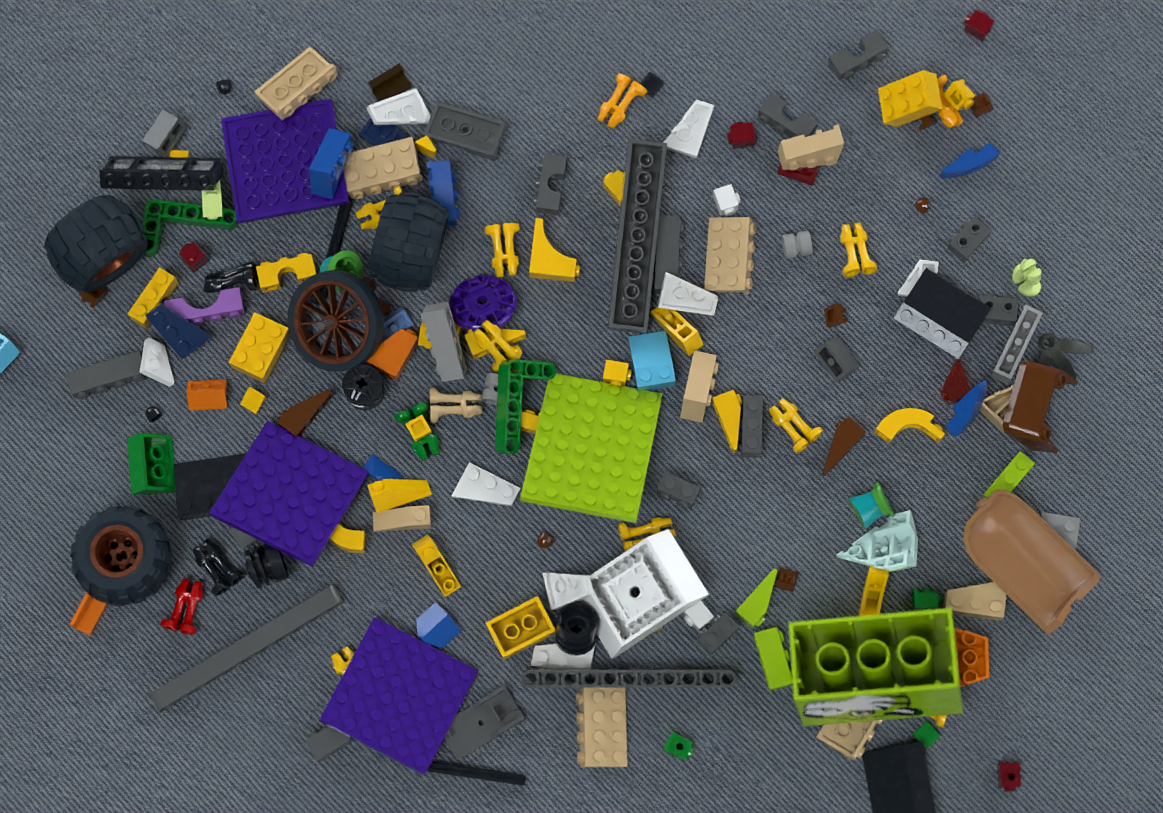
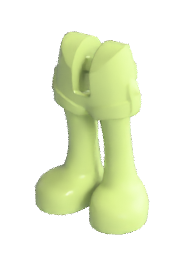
M1024 259L1021 264L1014 268L1012 273L1014 284L1024 281L1019 286L1018 291L1028 297L1037 295L1041 290L1040 278L1042 271L1040 268H1036L1037 263L1034 259Z

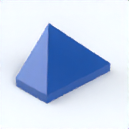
M373 454L362 467L368 470L369 476L376 481L403 478L401 474Z

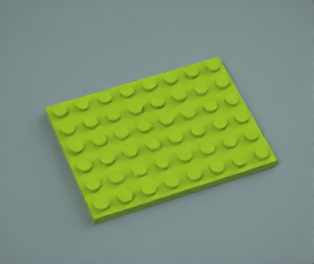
M556 373L555 377L548 380L520 501L636 523L663 393L647 390L638 391L637 388L626 386H610V383Z

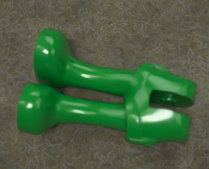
M427 402L417 404L411 410L415 418L423 415L426 420V412L429 406ZM404 410L394 415L395 421L404 425L413 420L410 410ZM430 433L416 442L411 436L413 452L422 461L428 459L426 449L423 447L426 443H428V448L433 456L440 454L439 440L436 435Z

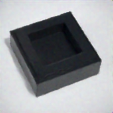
M651 71L639 83L647 90L646 94L652 98L664 86V82Z

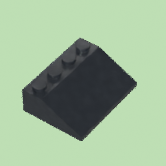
M926 267L893 319L959 359L988 315L991 307Z
M246 453L174 464L178 518L183 521L210 517V510Z
M923 742L905 744L862 754L872 813H936Z

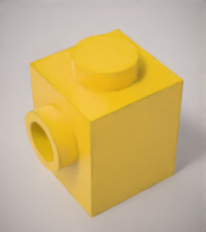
M606 360L603 382L610 383V386H625L626 381H630L632 370L628 369L629 363Z

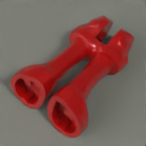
M185 577L182 579L180 585L175 590L177 599L173 613L170 618L161 620V627L177 632L185 602H188L179 632L195 635L196 628L193 626V615L197 602L202 600V582L195 581L189 593L191 579Z

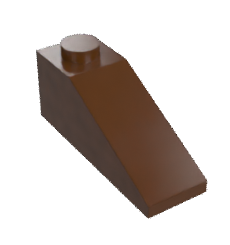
M329 389L290 407L287 411L284 410L278 417L279 426L289 431L295 437H301L334 396L332 391Z
M850 417L846 420L842 418L835 425L837 429L834 433L822 474L824 476L838 464L866 433Z

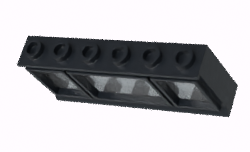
M109 156L108 162L102 170H99L100 188L214 191L222 177L221 158Z

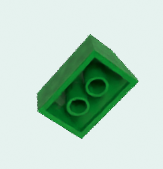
M139 433L127 438L131 495H155L175 492L172 435Z

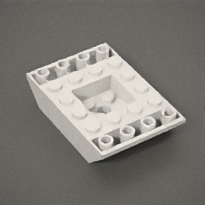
M667 529L645 538L590 575L594 595L577 602L591 607L596 612L598 617L596 634L611 659H614L707 597L709 593L674 536ZM634 587L640 589V595L636 598H633L631 595V590Z

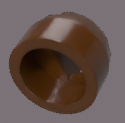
M920 198L916 201L915 207L918 212L928 213L929 198Z
M541 532L537 542L541 548H548L552 545L554 539Z

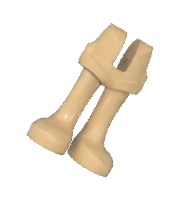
M429 388L430 404L442 402L460 403L458 406L430 405V423H437L440 416L447 414L463 415L464 418H472L475 415L483 414L482 406H468V403L482 402L481 394L473 393L472 391H463V394H443L438 392L436 388Z

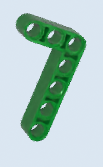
M150 200L145 206L142 226L148 243H153L154 245L151 249H146L144 254L148 257H153L159 252L164 222L234 230L239 226L235 211L222 208V217L207 220V217H203L202 205ZM159 207L160 209L157 213H151L153 208ZM172 210H178V213L176 215H170V212ZM191 212H197L194 218L188 217ZM227 217H234V220L232 222H225ZM156 225L157 227L154 231H148L150 226Z
M517 359L504 360L500 363L495 449L498 453L515 454L519 450L523 379L550 380L554 378L556 368L552 363Z

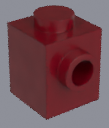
M975 9L973 14L969 13L964 20L966 24L964 31L983 42L995 20L990 18L986 12Z
M736 122L730 126L727 133L728 144H732V149L755 146L756 139L752 122Z
M194 242L183 246L179 253L182 260L193 273L209 262L205 254Z
M999 763L997 765L999 789H1004V792H1015L1016 788L1021 787L1020 763Z

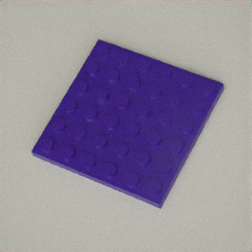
M332 99L305 103L294 110L291 116L283 120L271 110L221 118L238 224L349 204L344 170L342 171L333 199L311 194L309 168L328 129L337 130Z
M267 421L210 510L209 515L313 567L368 477L369 471L299 436L295 437L289 431Z
M374 617L323 711L319 722L425 775L478 670Z

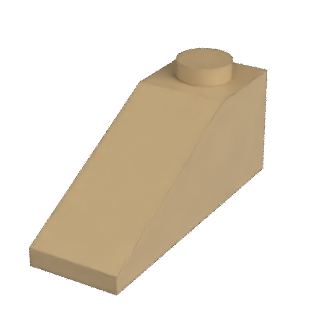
M429 505L390 509L380 513L373 512L374 532L432 528Z

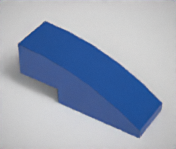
M990 142L977 153L970 148L941 171L940 177L942 179L955 178L976 172L994 162L1000 153Z
M986 380L977 384L952 408L957 414L945 427L954 437L963 433L977 416L986 394L988 384Z

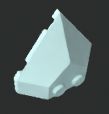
M911 510L896 513L894 517H888V522L879 528L877 526L853 542L852 547L848 551H841L836 556L887 571H900L916 567L918 537Z

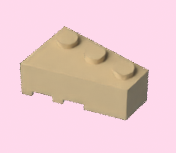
M839 124L834 125V129L822 132L821 129L817 130L815 135L805 137L803 134L782 140L778 148L782 169L796 170L804 167L814 168L820 165L831 166L837 164L844 146Z
M694 351L680 418L703 423L706 406L710 407L712 395H709V390H713L715 379H712L713 374L717 375L719 363H715L717 355Z
M1014 385L985 398L979 410L1003 434L1005 433L1003 421Z
M994 582L947 590L944 594L943 609L951 608L953 615L1001 621L1004 618L1006 593Z

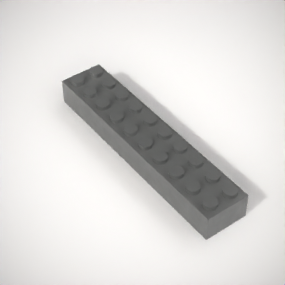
M629 139L627 142L607 330L641 334L647 332L667 143Z

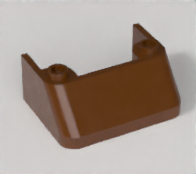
M1023 361L1020 364L1004 417V432L1032 451L1058 453V449L1048 443L1051 437V430L1044 421L1054 388L1062 389L1065 384L1077 385L1078 381L1063 370L1033 361Z

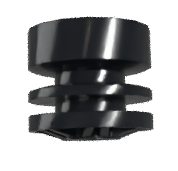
M364 364L353 366L345 373L342 379V389L352 407L359 410H370L376 408L382 402L385 387L379 372L374 367ZM365 382L366 386H363V388L360 389L359 385H362V383Z
M264 544L263 554L260 553L257 547H253L254 557L249 549L244 551L248 574L257 589L263 588L262 578L267 586L270 585L269 576L273 575L277 582L289 578L281 551L267 544Z
M571 603L561 608L557 616L555 635L556 644L561 651L569 655L578 656L592 650L596 641L598 624L596 612L591 607L582 603Z

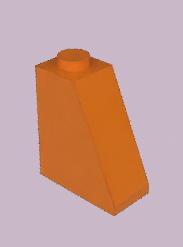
M400 329L382 342L373 356L364 364L374 367L377 371L397 381L418 345L419 339L416 337L417 334L409 329L407 331Z

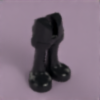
M249 261L225 272L220 270L209 273L205 276L204 291L206 293L220 292L238 283H245L250 291H256L258 289L256 281L258 275L255 262Z
M207 538L203 541L206 550L209 551L208 554L204 555V552L198 545L192 550L197 565L204 567L214 582L211 590L213 595L219 596L227 592L230 587L222 579L213 562L225 574L231 586L238 584L243 579L244 573L241 570H232L221 556V548Z

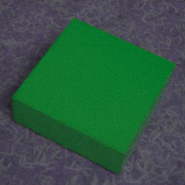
M928 721L912 734L918 742H923L924 749H927L940 737Z

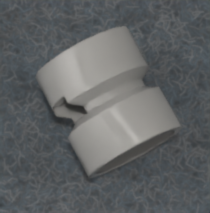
M809 231L797 232L796 236L793 233L782 235V246L786 259L795 258L797 254L801 256L813 254Z
M487 373L484 383L487 388L483 389L481 401L497 405L498 374Z

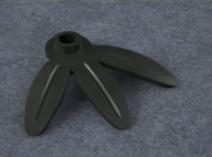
M1043 333L1038 338V346L1042 351L1037 363L1050 366L1051 358L1057 369L1063 370L1076 380V374L1072 365L1060 351L1072 354L1092 353L1094 349L1080 341L1056 340L1052 333ZM1045 339L1049 340V344L1047 346L1044 344Z

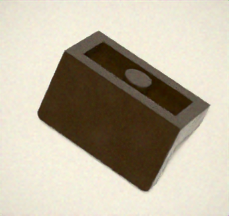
M400 63L368 82L369 89L378 102L402 94L412 88Z

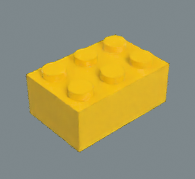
M922 70L878 88L884 124L899 127L942 110L937 75L935 73Z
M254 312L228 362L231 368L266 384L290 337L289 328Z
M538 596L486 622V626L504 660L556 634V630Z

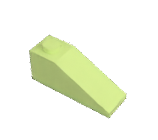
M219 180L214 191L201 190L203 217H207V219L222 217V198Z

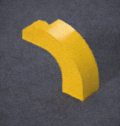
M904 408L892 412L880 422L874 431L875 434L889 444L901 430L906 428L919 429L937 443L945 435L941 426L931 423L934 415L917 408Z
M339 524L330 541L344 551L364 554L366 534L365 531L348 530Z
M869 567L858 616L880 615L889 571Z

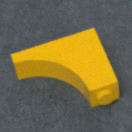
M536 218L529 269L530 278L575 282V276L579 277L580 265H577V259L564 256L556 251L545 236L543 219Z

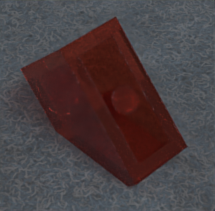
M960 359L955 361L942 386V390H940L942 400L946 401L948 406L958 403L971 391Z

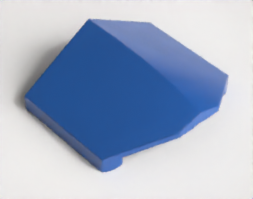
M436 602L416 619L418 636L426 644L438 648H444L462 631Z

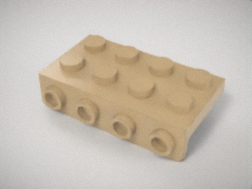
M309 47L254 93L260 101L283 120L291 116L299 106L304 105L311 96L319 93L327 83L332 82L338 75L337 68L334 64L330 65L314 49Z
M413 137L351 152L348 154L343 169L347 193L351 199H362L364 196L371 194L378 195L382 191L394 190L398 186L416 185L423 180Z
M750 217L709 218L704 290L708 292H743L744 294H749V289H752L753 285L750 274L754 269V262L751 259L752 253L755 251L753 235L756 234V224L753 223Z
M625 688L579 689V692L576 694V703L579 704L576 721L579 724L577 743L580 744V752L577 754V761L580 763V767H627Z
M882 720L823 725L816 738L849 759L854 760L856 757L860 758L865 751L864 743L866 740L870 742L875 734L874 726L876 723L880 725Z

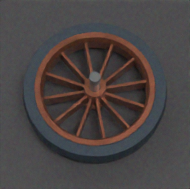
M340 270L317 273L302 282L290 300L287 319L291 339L299 353L312 365L326 371H347L353 366L365 363L378 349L384 331L383 311L375 292L358 276ZM324 286H328L330 305L319 290ZM335 286L344 289L338 307ZM349 293H351L358 302L344 312L345 303ZM313 295L324 311L309 303ZM360 305L364 318L348 319L347 314ZM307 309L323 317L324 320L307 321ZM365 321V333L348 325V322ZM307 324H317L320 331L311 337ZM326 330H329L321 349L314 340ZM347 331L362 339L358 348ZM333 335L336 355L327 353ZM341 337L352 352L347 356L343 355Z

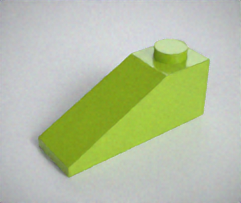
M775 568L735 611V614L751 629L755 626L759 628L766 620L764 616L778 571Z

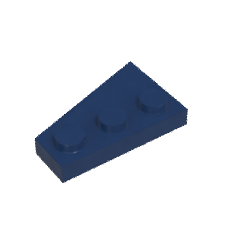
M372 118L368 120L359 133L360 138L373 146L406 138L395 124L375 125Z
M162 303L145 315L181 359L212 337V334L203 331L196 324L184 319L180 314Z

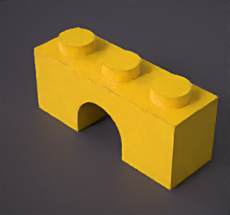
M308 253L298 254L297 257L291 259L284 257L274 263L263 262L260 266H256L260 288L263 293L281 289L280 278L287 272L295 273L299 284L317 274L313 256Z
M159 267L128 312L130 319L148 329L151 322L145 316L146 313L160 304L163 298H169L178 285L176 277Z

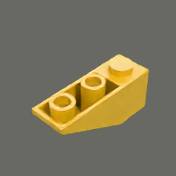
M428 534L411 544L444 597L461 587Z

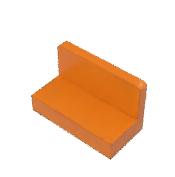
M226 379L188 381L186 393L189 410L226 409Z
M86 592L70 622V626L91 636L108 604L96 600Z

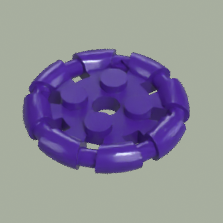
M477 275L475 278L466 279L456 286L454 294L450 296L449 307L451 314H453V320L465 330L468 328L472 329V332L478 328L484 333L486 331L481 324L487 319L493 317L494 320L490 322L499 328L510 321L512 312H515L517 308V296L513 293L512 286L500 277L498 279L494 278L493 275ZM480 300H486V301H487L486 304H483V305L478 304V302H479Z

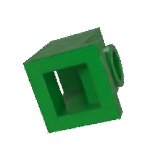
M918 589L912 590L913 611L937 610L938 605H941V593L932 592V589H921V592H918Z
M672 731L663 751L684 762L685 758L690 759L694 748L691 747L693 742ZM678 743L683 744V750H677L676 745Z

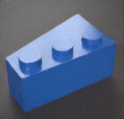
M328 129L309 168L311 194L333 199L348 154L351 153L353 148L350 133Z
M450 160L427 162L431 198L440 202V206L447 207L449 212L447 226L457 225L456 219H460L459 207L455 208L458 194L457 190H453V183H456V173L451 170Z

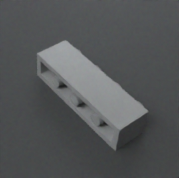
M442 302L426 305L421 313V320L427 328L426 337L431 342V354L436 359L437 374L440 375L442 382L464 379L467 366L449 303Z
M1028 305L1024 306L991 377L1008 385L1043 312Z

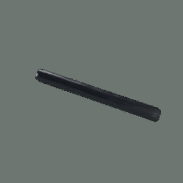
M350 199L349 204L340 205L326 258L334 256L340 250L352 206ZM324 286L319 290L326 299L328 288ZM315 297L314 303L318 306H321Z
M434 761L431 762L427 772L522 786L526 783V775Z

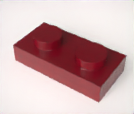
M780 163L777 174L813 186L819 167L783 170Z

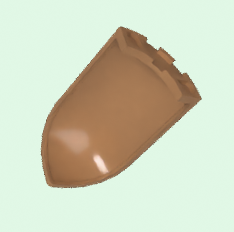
M996 490L987 499L982 497L976 503L978 508L966 523L963 536L966 552L973 562L1050 635L1063 624L1067 615L1071 612L1072 608L1070 606L1075 600L1080 601L1098 584L1101 575L1027 503L1011 492Z

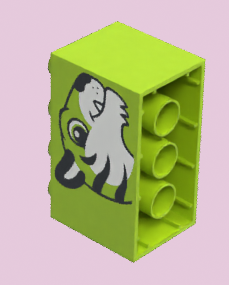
M951 608L789 622L794 701L803 726L963 713L956 634Z

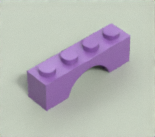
M239 287L221 290L217 301L204 309L191 307L183 297L164 301L165 306L196 325L203 324V321L211 320L212 322L221 321L224 317L238 318L241 317V314H245L242 291Z

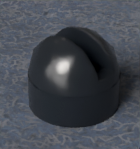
M221 80L216 82L218 92L223 95L230 93L232 88L231 81Z
M155 406L148 407L145 413L150 423L157 421L163 415L160 409Z

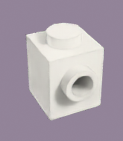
M732 184L713 190V197L720 216L724 214L725 216H730L736 213L741 201L738 192L734 193Z
M702 601L684 611V620L690 627L694 626L698 632L714 619V616Z

